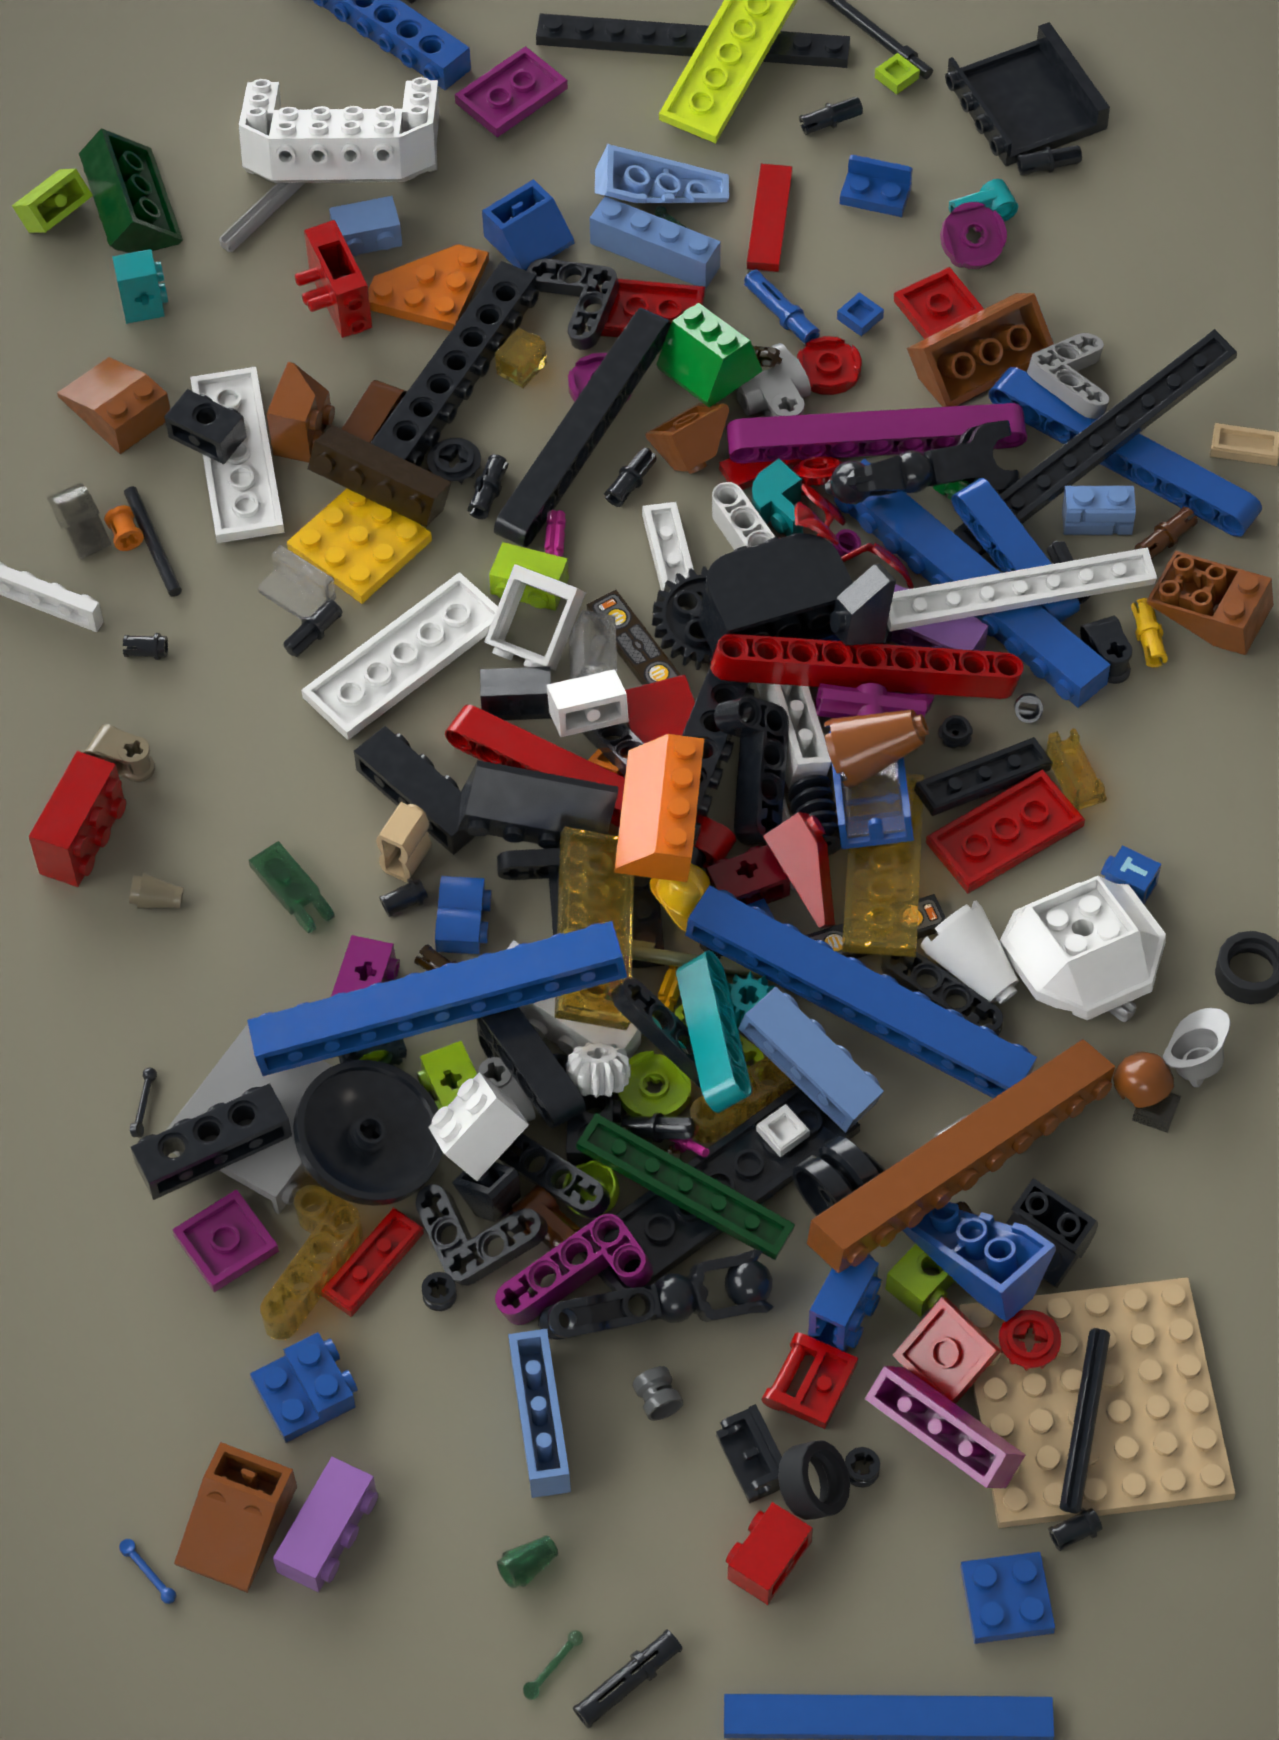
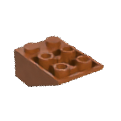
M1175 551L1149 595L1147 604L1211 645L1246 655L1274 605L1272 578Z
M220 1442L202 1479L174 1564L248 1593L297 1489L293 1469Z

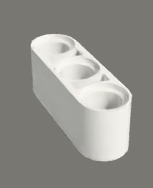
M723 482L715 486L712 492V517L734 550L742 546L752 547L775 537L737 484Z

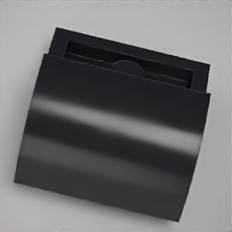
M1033 1178L1011 1209L1013 1213L1006 1224L1013 1226L1014 1222L1026 1225L1055 1245L1056 1251L1043 1279L1058 1288L1078 1257L1082 1258L1096 1233L1098 1222Z

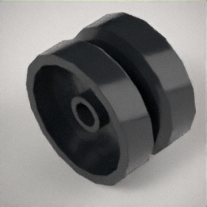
M839 1135L819 1148V1157L811 1155L793 1168L795 1185L805 1203L816 1216L879 1175L869 1158L854 1143Z

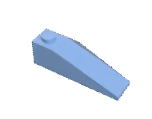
M607 144L595 169V193L633 203L727 202L729 199V175Z

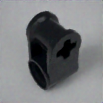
M1113 615L1081 625V640L1111 664L1108 683L1118 684L1126 681L1131 672L1128 661L1132 657L1133 650L1123 632L1119 619Z

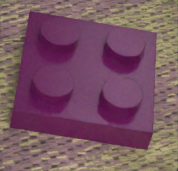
M237 1189L172 1229L174 1237L214 1292L279 1252L278 1245Z

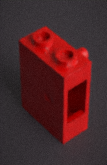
M332 220L305 229L309 270L295 274L294 278L298 286L315 282L317 289L302 293L304 304L308 306L311 312L327 308L342 338L352 334H359L364 330L372 328L368 285L336 221Z

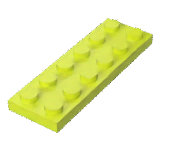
M724 0L659 112V120L716 144L798 0Z

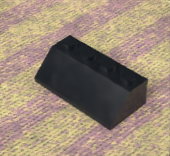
M477 760L461 791L457 829L468 831L469 834L474 836L492 835L502 837L505 841L511 843L522 841L535 843L544 849L594 847L600 850L607 839L619 787Z

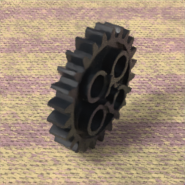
M703 566L701 575H697L692 568H689L687 578L677 573L675 577L676 584L667 580L664 591H658L657 602H654L652 611L654 613L652 625L656 626L654 636L655 638H662L661 648L672 647L670 655L672 659L680 654L684 656L682 663L684 666L691 660L695 661L696 670H700L703 663H708L710 668L713 658L712 650L699 623V612L702 602L699 595L703 597L708 573L706 566ZM680 607H688L692 610H684ZM698 635L703 637L704 639H696L692 636Z

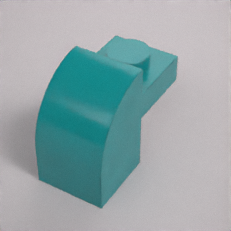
M778 459L756 476L752 486V505L766 524L771 522L773 528L778 533H784L786 536L793 533H803V526L795 525L794 504L801 500L802 479Z

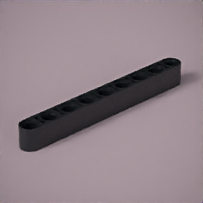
M639 308L499 513L494 526V533L523 547H528L547 521V513L555 509L661 351L672 323L671 320L643 308Z

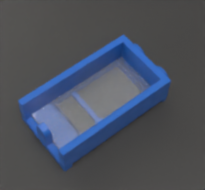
M904 757L860 785L850 789L842 783L848 780L845 773L837 774L832 764L842 849L914 841Z

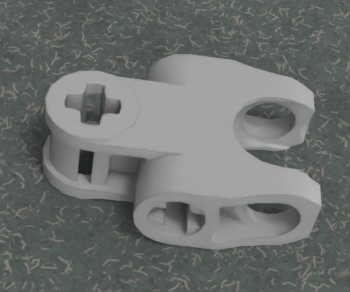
M782 343L772 345V348L780 350L781 364H776L774 368L762 371L736 389L737 400L747 416L762 412L765 417L802 415L805 408L803 397L811 395L808 376L800 361L792 355Z

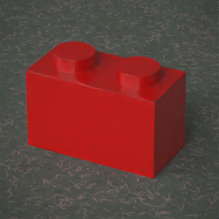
M774 1502L771 1503L765 1513L761 1510L758 1511L748 1527V1531L751 1533L743 1544L737 1542L732 1547L725 1561L728 1563V1580L766 1605L770 1603L812 1543L813 1527Z

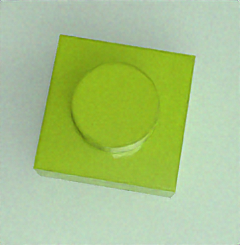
M899 53L875 68V78L896 95L917 81L920 70Z

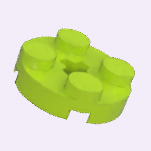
M654 1051L640 1052L629 1058V1064L631 1065L629 1084L624 1086L623 1092L618 1093V1100H621V1106L626 1113L631 1116H653L655 1113H662L664 1116L677 1117L681 1114L691 1100V1079L667 1056L654 1054ZM652 1081L654 1084L661 1082L663 1084L661 1091L658 1093L648 1092L647 1082Z

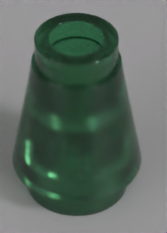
M545 1535L503 1552L502 1558L497 1561L498 1571L509 1587L513 1589L519 1585L525 1587L558 1556V1549L553 1540Z

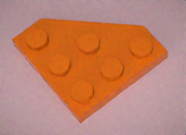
M457 244L374 276L368 288L370 310L451 331L470 303L489 262V252Z

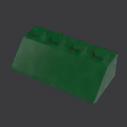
M101 128L79 152V156L109 246L117 251L133 253L149 249L156 251L179 245L183 238L152 149Z

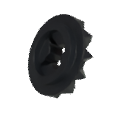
M447 438L439 441L430 449L427 456L428 471L447 481H458L462 485L464 479H474L475 472L481 469V455L478 448L472 442L462 438ZM458 454L460 463L450 468L449 462H452Z

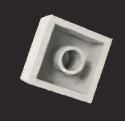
M481 1072L473 1079L470 1078L461 1085L457 1093L458 1096L448 1106H444L436 1112L432 1119V1124L428 1127L443 1153L476 1181L480 1179L529 1125L513 1100Z

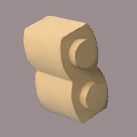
M401 802L376 839L377 847L382 853L379 857L382 870L386 874L406 883L407 879L412 877L432 845L427 831L429 829V821L425 811L414 804L407 805Z

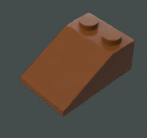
M110 357L57 392L58 397L119 454H122L166 423L164 416L170 410L167 392L146 373Z

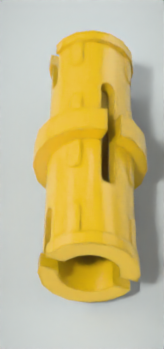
M1141 598L1136 600L1137 603L1133 602L1131 604L1137 626L1135 630L1137 641H1141L1146 665L1152 668L1160 667L1162 662L1166 663L1168 661L1162 640L1163 628L1161 624L1158 625L1154 608L1147 604L1148 598Z

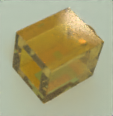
M519 327L495 352L497 374L524 388L547 364L546 342L538 335L530 334Z

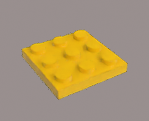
M345 489L287 541V548L306 564L363 604L432 541V534L419 523L358 493Z

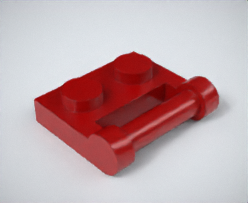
M797 1332L789 1344L791 1350L772 1388L766 1389L761 1400L771 1409L785 1411L826 1429L858 1365V1357L806 1334ZM805 1355L814 1356L815 1359L796 1396L792 1397L786 1394Z

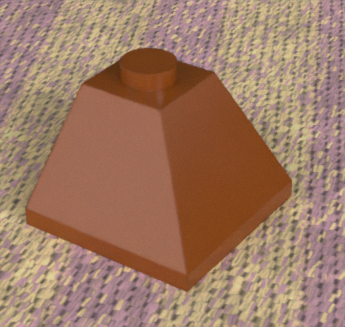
M698 403L646 432L645 436L674 471H688L689 474L696 473L707 466V460L716 456L729 413L728 405L716 403L708 408L705 404Z

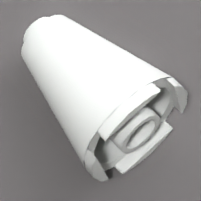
M977 900L973 901L971 908L966 904L941 922L935 928L938 936L933 941L928 936L922 941L920 946L929 957L991 1003L998 1001L1001 1005L1017 993V989L1014 986L1019 980L982 906Z

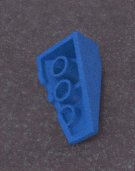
M948 1202L941 1209L937 1210L935 1208L924 1215L923 1219L915 1227H907L902 1230L978 1303L1005 1322L1033 1299L1056 1251L1053 1243L1026 1225L1014 1222L1013 1226L995 1221L993 1215L981 1212L980 1216L959 1210L958 1204Z

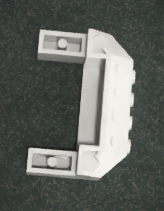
M420 77L412 81H406L403 109H394L391 106H380L376 109H362L358 106H350L345 109H329L328 107L320 106L312 110H298L294 107L281 108L279 82H270L266 79L247 82L239 121L242 166L246 172L259 175L274 183L405 182L427 171H436L438 169L436 143L439 125L438 80Z

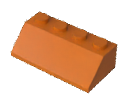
M667 734L628 751L614 873L680 882L688 881L695 834L704 747L703 738Z

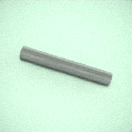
M277 183L219 238L220 246L228 252H233L305 183Z

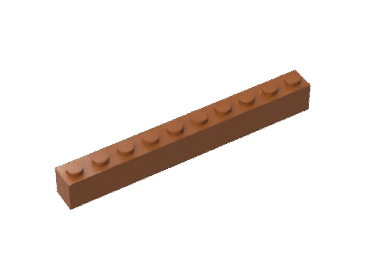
M1084 1039L1080 1040L813 1218L810 1224L807 1245L838 1274L851 1265L853 1267L859 1265L865 1260L868 1253L879 1246H887L899 1232L907 1227H915L920 1223L924 1215L935 1208L937 1210L943 1208L952 1196L961 1190L967 1191L971 1189L980 1177L989 1171L996 1172L1008 1158L1016 1153H1024L1033 1141L1042 1135L1048 1136L1053 1133L1058 1125L1068 1117H1077L1086 1105L1095 1099L1097 1101L1103 1099L1112 1088L1111 1080L1115 1066Z

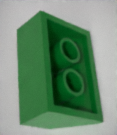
M700 303L686 309L682 315L672 321L656 364L661 372L708 408L763 371L751 341Z

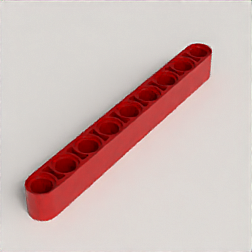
M726 634L718 640L710 668L717 678L734 682L811 687L828 684L857 688L862 684L876 683L884 686L888 692L1005 699L1010 697L1015 691L1023 673L1024 665L1017 656L1007 652L889 644L845 646L842 641Z
M473 705L463 706L445 731V738L453 747L481 761L619 787L611 823L618 827L620 826L625 784L624 777ZM700 815L697 823L702 824L698 840L693 846L701 850L705 855L706 862L703 868L706 869V867L711 866L717 860L727 856L736 842V836L723 824Z

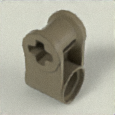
M109 724L100 726L84 751L85 754L115 763L118 775L134 782H142L149 779L155 771V763L151 756H149L150 746L147 740L119 730Z

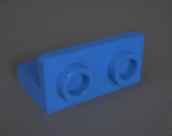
M851 155L848 162V173L840 194V204L902 217L911 192L913 168L898 163Z

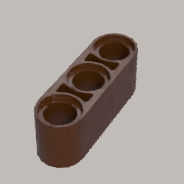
M376 379L373 380L345 422L342 430L371 443L407 391Z

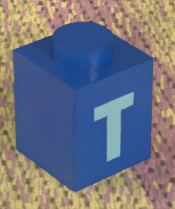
M1122 845L1115 857L1110 855L1107 858L1101 875L1115 884H1129L1142 903L1145 904L1158 883L1161 863Z

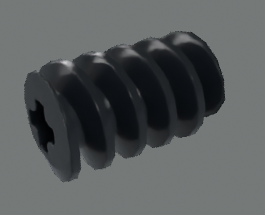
M811 775L796 781L787 792L793 815L798 812L807 813L810 817L814 815L820 821L825 830L822 837L827 843L829 856L842 848L837 813H835L836 803L833 801L834 795L830 789V779L824 775Z

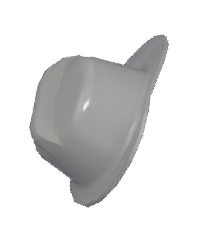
M1217 1008L1200 1009L1189 1014L1180 1021L1168 1047L1165 1049L1163 1059L1166 1064L1171 1068H1175L1178 1074L1184 1079L1189 1080L1194 1087H1200L1205 1078L1216 1074L1223 1066V1045L1231 1026L1228 1014Z

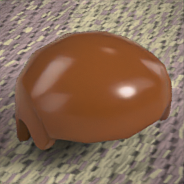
M1136 1052L1124 1058L1114 1071L1113 1082L1119 1096L1123 1100L1125 1097L1128 1098L1138 1108L1157 1104L1166 1098L1174 1088V1076L1169 1066L1161 1056L1155 1053Z

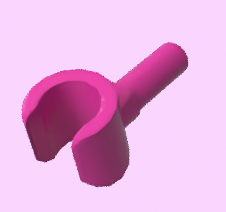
M693 1138L669 1139L676 1142L675 1148L680 1149L681 1153H684L687 1149L702 1157H707L709 1154V1149L694 1142Z

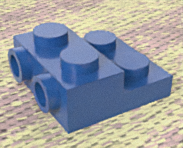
M319 1332L283 1349L285 1356L250 1373L251 1380L285 1443L356 1407L353 1393L358 1391L356 1383L348 1370L340 1372L335 1363L340 1360V1356L333 1341L330 1338L323 1341Z

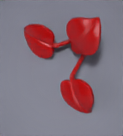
M803 483L801 485V495L807 496L824 511L826 521L823 523L810 508L798 502L794 510L795 525L810 528L818 533L817 536L826 538L838 546L840 542L829 527L834 519L843 526L846 523L844 516L833 503L824 498L818 491ZM876 542L874 544L867 543L841 557L844 563L863 552H871L898 571L906 580L909 589L914 588L909 572L903 563Z

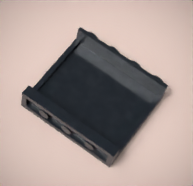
M1050 22L1038 26L1037 40L961 68L953 57L948 60V73L945 74V81L949 90L956 93L960 99L962 109L966 113L969 112L974 119L977 131L980 134H984L989 141L992 153L995 156H999L1005 166L1017 163V155L1043 151L1045 147H1050L1052 150L1107 129L1110 106Z

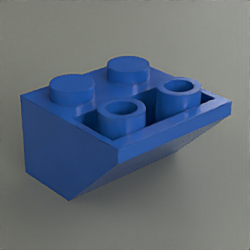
M534 179L482 210L484 237L513 266L525 271L535 260L550 259L575 244L574 238L554 198Z

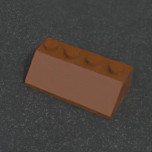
M1015 293L908 347L907 351L918 379L942 407L957 406L991 389L1010 367H1016L1023 371L1028 370L1032 354L1054 345L1035 293Z

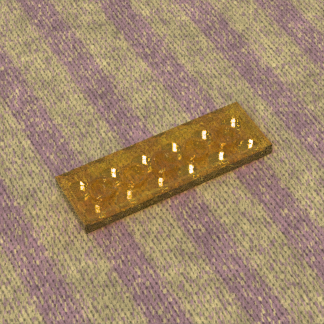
M879 772L860 785L853 787L851 790V800L884 797L888 794L899 795L897 773ZM906 774L914 841L848 849L842 952L916 957L923 803L915 793L914 787L916 782L924 780V775ZM896 801L894 805L879 803L850 807V818L901 812L900 801Z
M565 826L560 839L557 934L584 929L596 923L602 924L613 921L627 978H632L634 875L614 873L618 836ZM627 978L555 997L554 1018L626 1031L631 1022L615 1007L611 994L612 990Z

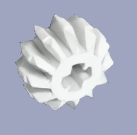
M601 1041L598 1044L587 1042L585 1047H575L573 1053L568 1055L566 1072L581 1095L591 1094L595 1095L596 1098L599 1095L611 1097L612 1092H623L624 1086L629 1084L631 1065L629 1064L626 1050L617 1048L616 1044L606 1045L602 1044Z

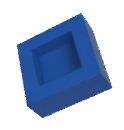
M860 292L837 310V320L861 337L883 319L884 315L883 308Z

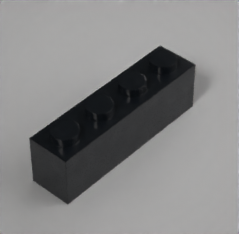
M384 726L354 750L356 770L397 806L402 802L407 805L414 804L422 808L429 821L428 833L454 855L476 837L469 834L468 831L457 829L461 791L457 783L450 776L440 774L426 755H418L410 747L409 742L400 733L394 734Z

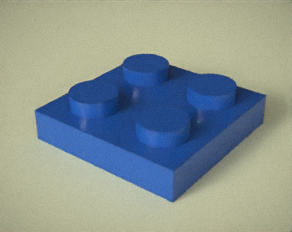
M1041 1552L961 1562L960 1569L974 1644L1054 1634L1055 1623Z

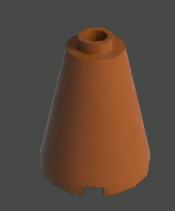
M913 709L833 718L824 723V727H830L831 733L825 735V742L833 767L837 774L845 773L848 780L842 783L849 789L860 785L925 743V736L929 735V728L922 714L917 715Z

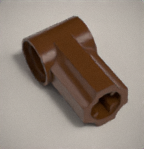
M539 1185L535 1186L508 1212L510 1216L516 1211L525 1208L532 1209L543 1216L547 1222L548 1230L542 1242L551 1250L581 1229L560 1211L559 1205L552 1195ZM529 1220L525 1222L526 1229L523 1231L527 1235L532 1232L530 1226L534 1224Z

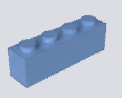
M604 196L590 216V243L592 245L695 286H705V290L720 268L721 241L607 196Z
M777 987L773 988L745 1014L738 1028L845 1133L876 1105L884 1092L874 1075L863 1071L853 1061L851 1054L846 1048L836 1045L826 1035L824 1028L819 1022L809 1019L799 1009L795 999L787 993H782Z
M547 1329L508 1334L531 1497L571 1492L570 1474Z

